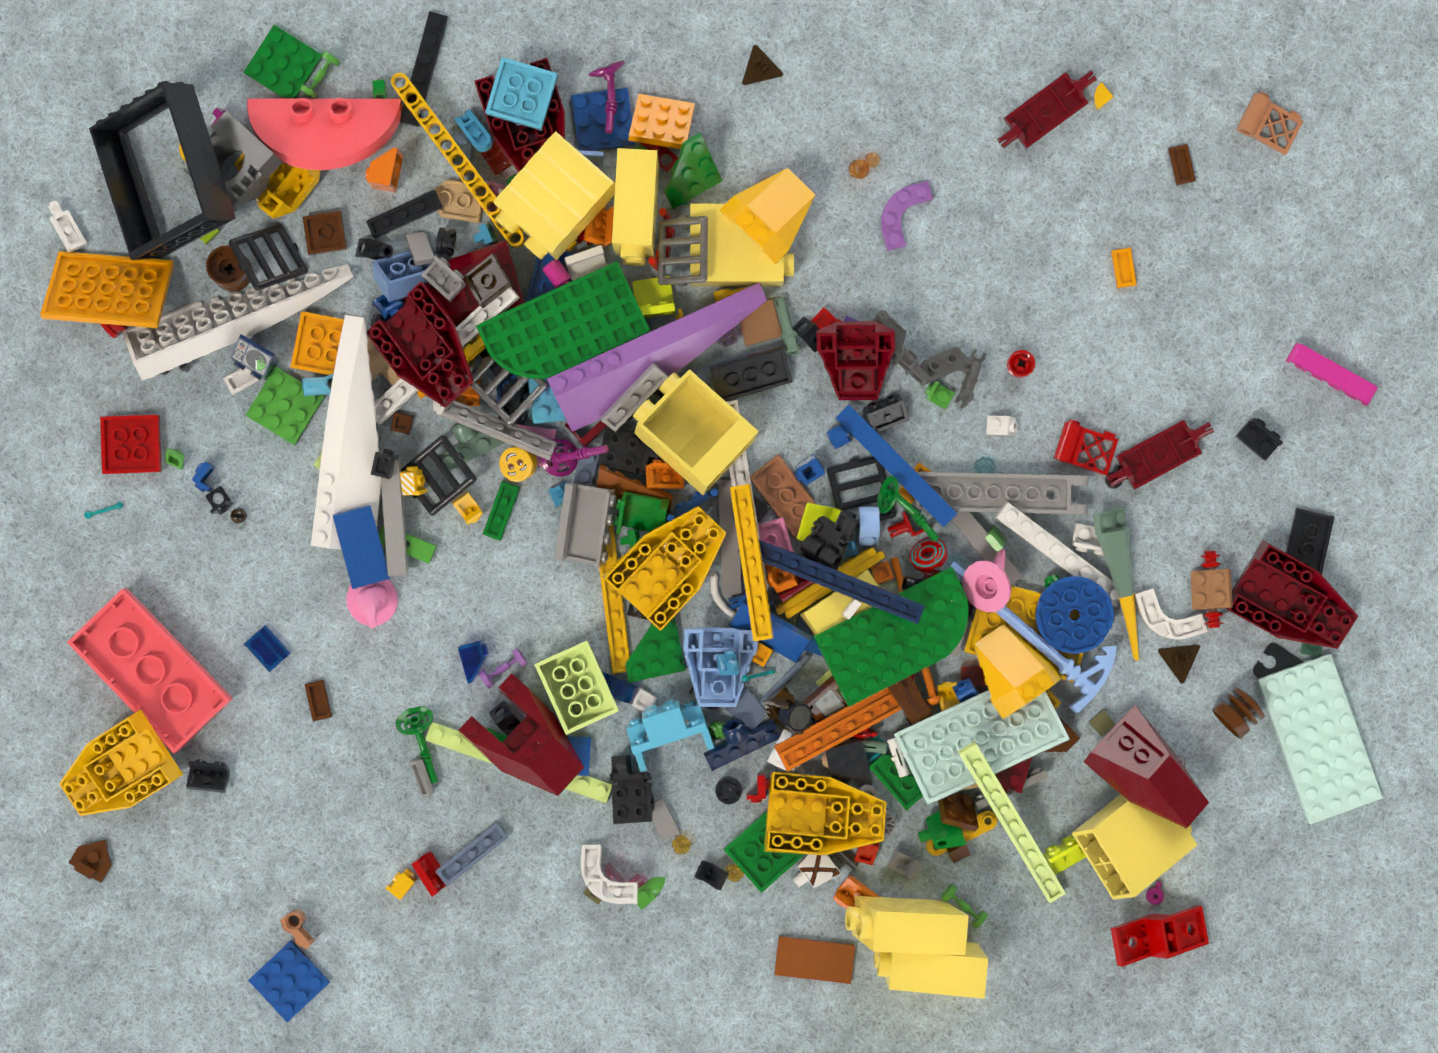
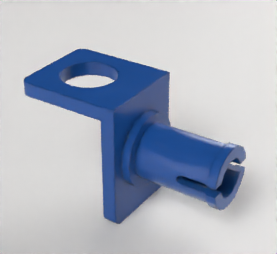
M744 591V594L728 598L729 603L738 601L730 605L732 610L740 607L743 600L747 599L746 591Z

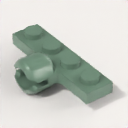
M456 423L452 428L458 441L453 447L458 453L461 452L463 454L465 463L506 443L460 423ZM447 450L438 454L450 471L458 467Z

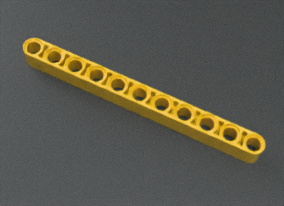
M403 73L394 74L391 78V84L401 100L504 239L507 240V243L512 248H521L525 243L522 231L518 228L511 234L505 228L499 226L495 218L501 211L498 208L495 212L488 211V206L494 203L497 197L408 77ZM399 80L406 81L403 87H397L396 83ZM411 95L417 96V100L414 103L408 102V98ZM422 111L429 112L427 118L424 119L420 118L419 114ZM432 127H440V132L432 134ZM444 142L452 143L451 148L448 150L442 149V145ZM461 157L463 158V163L461 165H454V159ZM467 173H474L475 177L473 180L467 181L465 180V175ZM484 188L486 189V194L484 196H477V190ZM514 234L521 236V240L518 243L511 242V237Z

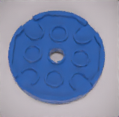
M1080 576L1063 577L1047 586L1040 595L1035 610L1036 625L1044 640L1062 652L1073 654L1084 653L1100 645L1111 629L1114 618L1113 605L1107 592L1096 582ZM1073 609L1079 611V617L1076 620H1071L1069 617Z

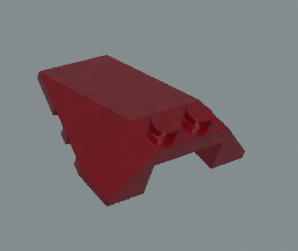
M877 321L835 322L816 332L817 351L822 357L824 367L828 371L838 399L877 400L895 351V330Z

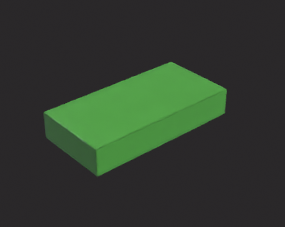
M996 525L989 530L985 537L996 552L1000 551L1008 540Z

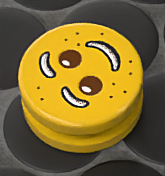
M516 446L506 449L499 460L502 474L508 480L514 482L530 478L535 473L538 465L535 454Z

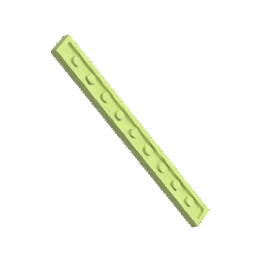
M432 722L425 739L426 741L491 763L463 738L458 730ZM576 776L565 789L607 803L613 784L590 776Z
M975 741L959 750V755L1049 904L1065 895L1064 889Z

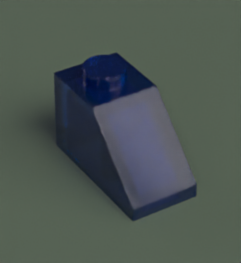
M482 640L457 647L468 684L474 682L487 659L486 655L489 654L487 644L483 643Z

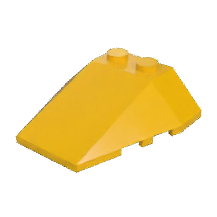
M244 153L234 163L239 172L244 162L242 163L245 159ZM282 162L270 175L265 191L256 199L258 207L273 219L295 212L319 182L320 170L298 168Z
M786 168L734 195L719 211L733 224L736 223L762 248L761 251L776 264L789 251L815 194L793 172Z
M1005 624L973 644L980 668L983 669L985 675V684L988 685L991 694V703L1002 719L1025 706L1062 679L1050 660Z

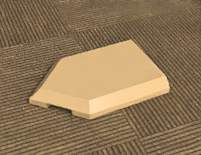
M447 179L434 189L443 206V209L437 211L442 218L473 223L480 222L482 208L463 182ZM478 189L476 195L484 196L485 189Z

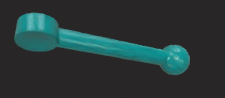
M117 502L114 506L93 512L86 511L84 517L90 519L93 515L114 509L120 510L123 508V504Z
M775 669L752 675L744 674L742 681L747 682L752 678L774 674Z

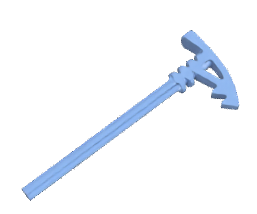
M953 561L948 568H953L958 580L962 583L965 570ZM1006 606L996 611L1001 618L1059 668L1061 675L1066 674V680H1073L1074 687L1080 686L1079 691L1084 695L1068 706L1075 713L1080 712L1098 693L1107 680L1114 664L1117 647H1101L1105 654L1093 656L1097 664L1081 672V666H1074L1073 659L1063 657ZM1102 669L1095 683L1087 678Z

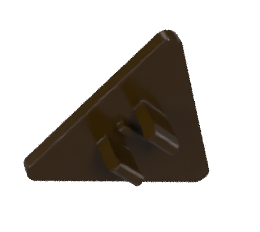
M754 45L742 84L748 85L782 77L783 72L757 45Z
M1189 645L1160 648L1158 653L1178 681L1183 684L1200 646Z

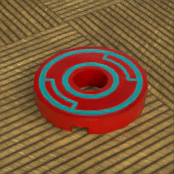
M925 538L912 547L909 558L916 570L932 572L935 570L934 568L938 566L940 568L944 565L948 557V551L945 543L940 539L933 542L931 538ZM933 553L932 556L925 557L926 554Z

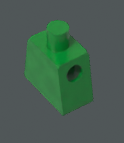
M940 811L926 818L928 829L918 831L921 843L932 840L937 850L967 845L962 828L942 823Z

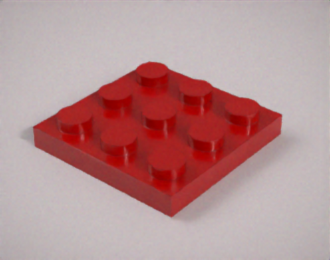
M160 415L100 417L102 474L162 472Z

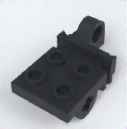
M610 427L605 428L601 446L607 445L609 451L599 454L597 464L635 473L637 468V474L645 475L649 457L663 460L635 433L619 429L615 432Z
M848 509L840 512L836 523L825 516L819 517L817 521L813 522L815 526L811 527V534L805 538L800 550L803 552L801 556L838 570L848 548V542L852 541L856 535L853 533L858 523L856 514Z
M631 755L611 756L612 772L610 774V781L617 782V785H612L613 824L652 822L655 802L653 793H651L652 783L647 782V780L652 779V776L649 772L632 773Z

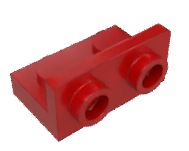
M432 851L427 852L411 864L431 897L446 887V884L435 872L441 865Z

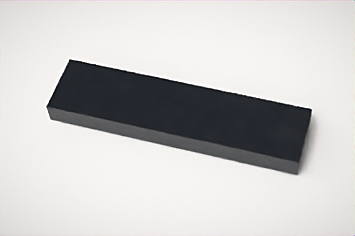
M433 190L371 218L366 223L373 239H376L441 210L443 206L436 190Z

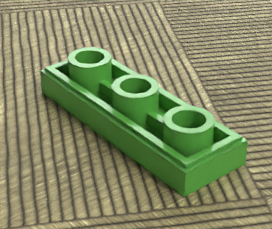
M383 524L379 532L380 543L386 546ZM405 533L406 540L410 543L409 547H407V555L430 564L437 546Z

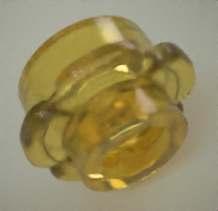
M679 835L672 841L675 853L686 854L690 850L691 842L685 836Z
M729 864L726 867V871L729 873L727 876L728 880L738 882L743 878L744 873L736 864Z

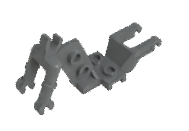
M880 310L876 314L873 321H877L895 330V351L892 359L895 360L893 362L895 365L899 364L906 371V375L910 374L923 387L925 384L953 372L961 371L966 375L964 381H962L960 394L955 398L954 402L962 401L963 403L960 408L963 409L974 399L973 390L978 382L977 378L981 369V363L985 360L986 353L982 354L981 359H977L975 357L977 350L974 349L970 360L958 347H954L928 358L918 365L917 356L912 351L902 350L907 332L886 311Z

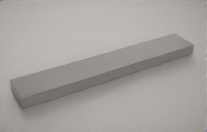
M455 400L444 408L442 416L547 460H550L557 444L555 441L514 424L508 425L504 420Z
M400 459L395 460L391 479L381 477L388 576L408 575L404 506L400 482Z
M718 480L719 526L726 532L720 546L722 595L741 594L740 553L738 552L739 544L730 491L732 483L731 480Z
M957 512L958 514L951 520L984 561L993 563L997 552L985 539L987 532L970 512ZM1005 555L1004 572L1010 581V586H1012L1023 576Z

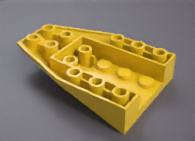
M697 506L645 534L603 575V578L661 631L701 588L726 532Z
M139 710L88 742L59 785L78 814L83 816L131 808L178 779L183 773L142 710Z
M772 772L769 781L764 851L828 855L884 841L886 802L831 777ZM838 816L845 820L844 824L837 821Z

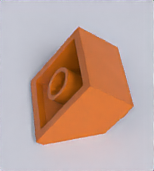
M393 147L373 160L370 163V168L367 167L365 179H367V182L373 189L396 193L403 161V155L398 148Z

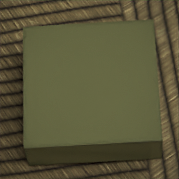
M1104 709L1088 721L1101 737L1116 725Z

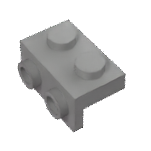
M435 255L433 257L434 262L421 276L451 302L466 286L463 281L464 276L457 270L453 272L449 268L450 264L443 257L439 259Z

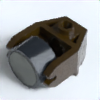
M786 686L779 688L762 702L766 709V715L785 730L799 735L803 734L802 730L809 729L812 717L810 707L795 700Z

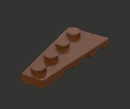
M600 465L597 487L615 490L616 504L618 498L622 499L624 491L669 500L667 514L670 515L673 500L672 494L660 489H649L635 478L631 480L624 477L621 472H613L608 470L607 466Z

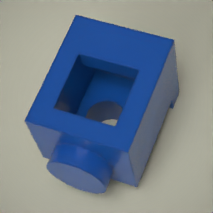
M839 425L826 432L834 450L851 442L850 434L843 425Z
M814 453L795 466L796 472H794L798 481H803L806 486L826 474ZM810 466L811 471L806 472L804 469Z

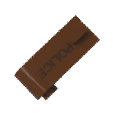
M909 677L887 687L903 710V715L911 726L933 716L932 711L934 709L932 705L924 701Z

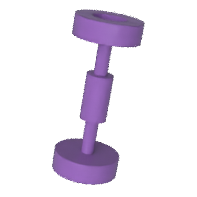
M519 648L512 651L515 659L510 662L506 661L495 668L496 671L490 675L484 669L479 672L481 680L488 689L494 686L491 678L507 671L515 662L518 661L522 667L528 664Z

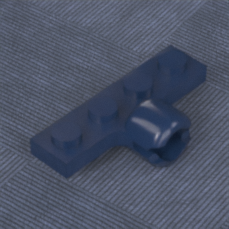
M737 718L731 719L724 724L722 729L726 742L703 754L713 771L778 740L780 734L773 720L753 730H747L742 720Z

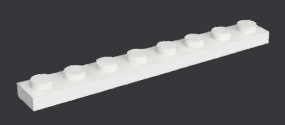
M1006 502L995 517L997 520L1072 576L1085 577L1099 584L1109 595L1113 607L1118 606L1120 600L1112 580L1010 503Z

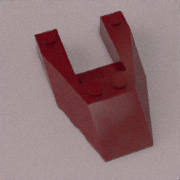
M511 673L498 688L501 694L526 715L521 723L502 743L473 716L458 730L459 734L501 772L559 796L584 769V766L556 716L526 685Z

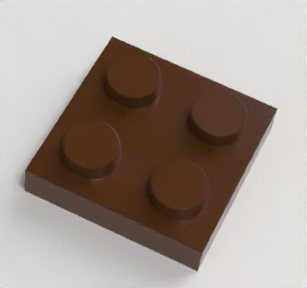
M341 211L302 217L309 256L347 250Z
M956 792L938 800L942 823L973 832L979 828L973 797Z

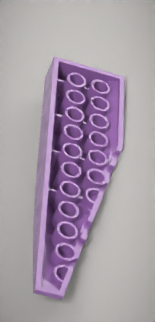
M760 283L548 378L549 385L572 432L601 419L600 417L653 363L662 369L668 377L686 366L767 301Z

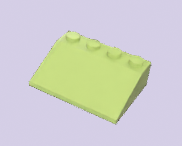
M588 640L534 664L566 735L619 711Z

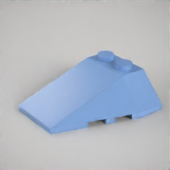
M692 627L684 629L683 650L699 707L737 706L744 687L742 676L744 674L747 675V672L749 673L751 661L757 652L758 641H753L752 630L729 627ZM734 651L739 664V674L719 675L716 661L718 654Z

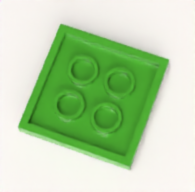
M274 367L245 416L291 444L296 445L325 396H304L302 382L281 369Z

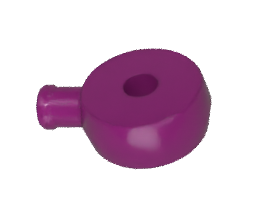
M1156 881L1155 887H1150L1146 891V900L1152 905H1158L1164 899V893L1160 889L1162 885L1160 881Z

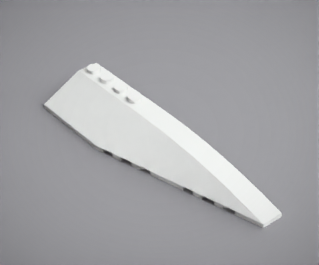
M348 264L325 269L322 271V275L309 273L306 274L303 280L296 281L293 278L287 280V284H276L256 291L253 287L246 289V294L243 295L239 292L229 293L227 299L219 300V296L210 298L211 303L202 304L201 300L163 314L158 328L134 326L122 331L133 364L143 381L237 342L240 334L249 337L290 317L353 278V274Z
M345 315L328 405L311 546L341 550L332 515L371 505L377 527L382 490L381 477L370 474L375 452L379 451V436L376 430L377 419L374 392L372 391V375L369 369L370 357L367 351L366 322L363 317Z

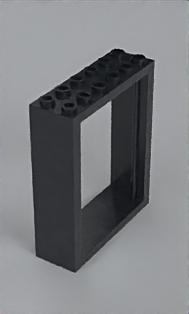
M169 81L159 82L157 87L146 90L144 95L133 98L131 103L120 106L118 111L109 113L108 117L96 121V124L89 128L131 260L161 259L236 219L193 84H184V82L169 83ZM169 108L202 213L160 236L128 132Z

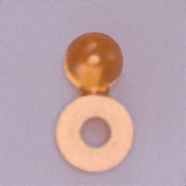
M871 152L866 155L865 160H853L849 165L851 177L855 179L865 178L869 172V167L874 168L879 165V155Z

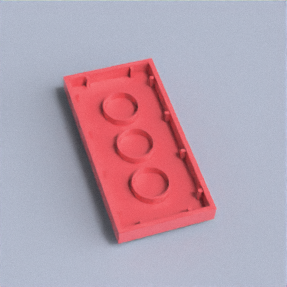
M122 588L67 642L134 713L142 710L161 741L174 754L179 752L234 699L128 588Z

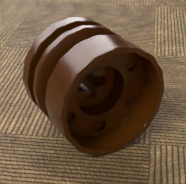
M229 245L220 246L208 255L206 271L220 288L229 292H239L250 284L244 270L241 271L237 265L239 262ZM245 256L246 260L248 261L250 267H251L252 270H253V267H252L250 261H249V260L247 259V257ZM233 267L235 271H232L231 274H229L228 270H232Z
M1235 687L1232 690L1234 696L1231 694L1226 695L1230 705L1220 701L1212 708V712L1234 736L1242 739L1250 731L1246 722L1257 725L1258 721L1256 718L1262 720L1265 715L1250 695Z

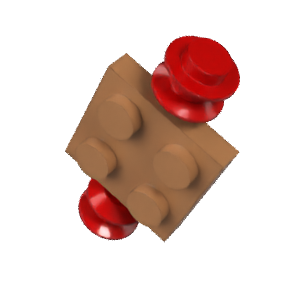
M1205 551L1204 555L1200 556L1205 558V562L1201 566L1209 569L1205 571H1191L1192 610L1209 609L1211 611L1204 614L1208 618V622L1204 623V625H1208L1209 629L1220 628V625L1224 624L1220 621V617L1223 614L1217 611V609L1233 608L1231 569L1215 570V568L1221 565V563L1217 562L1216 558L1220 555L1216 554V551Z

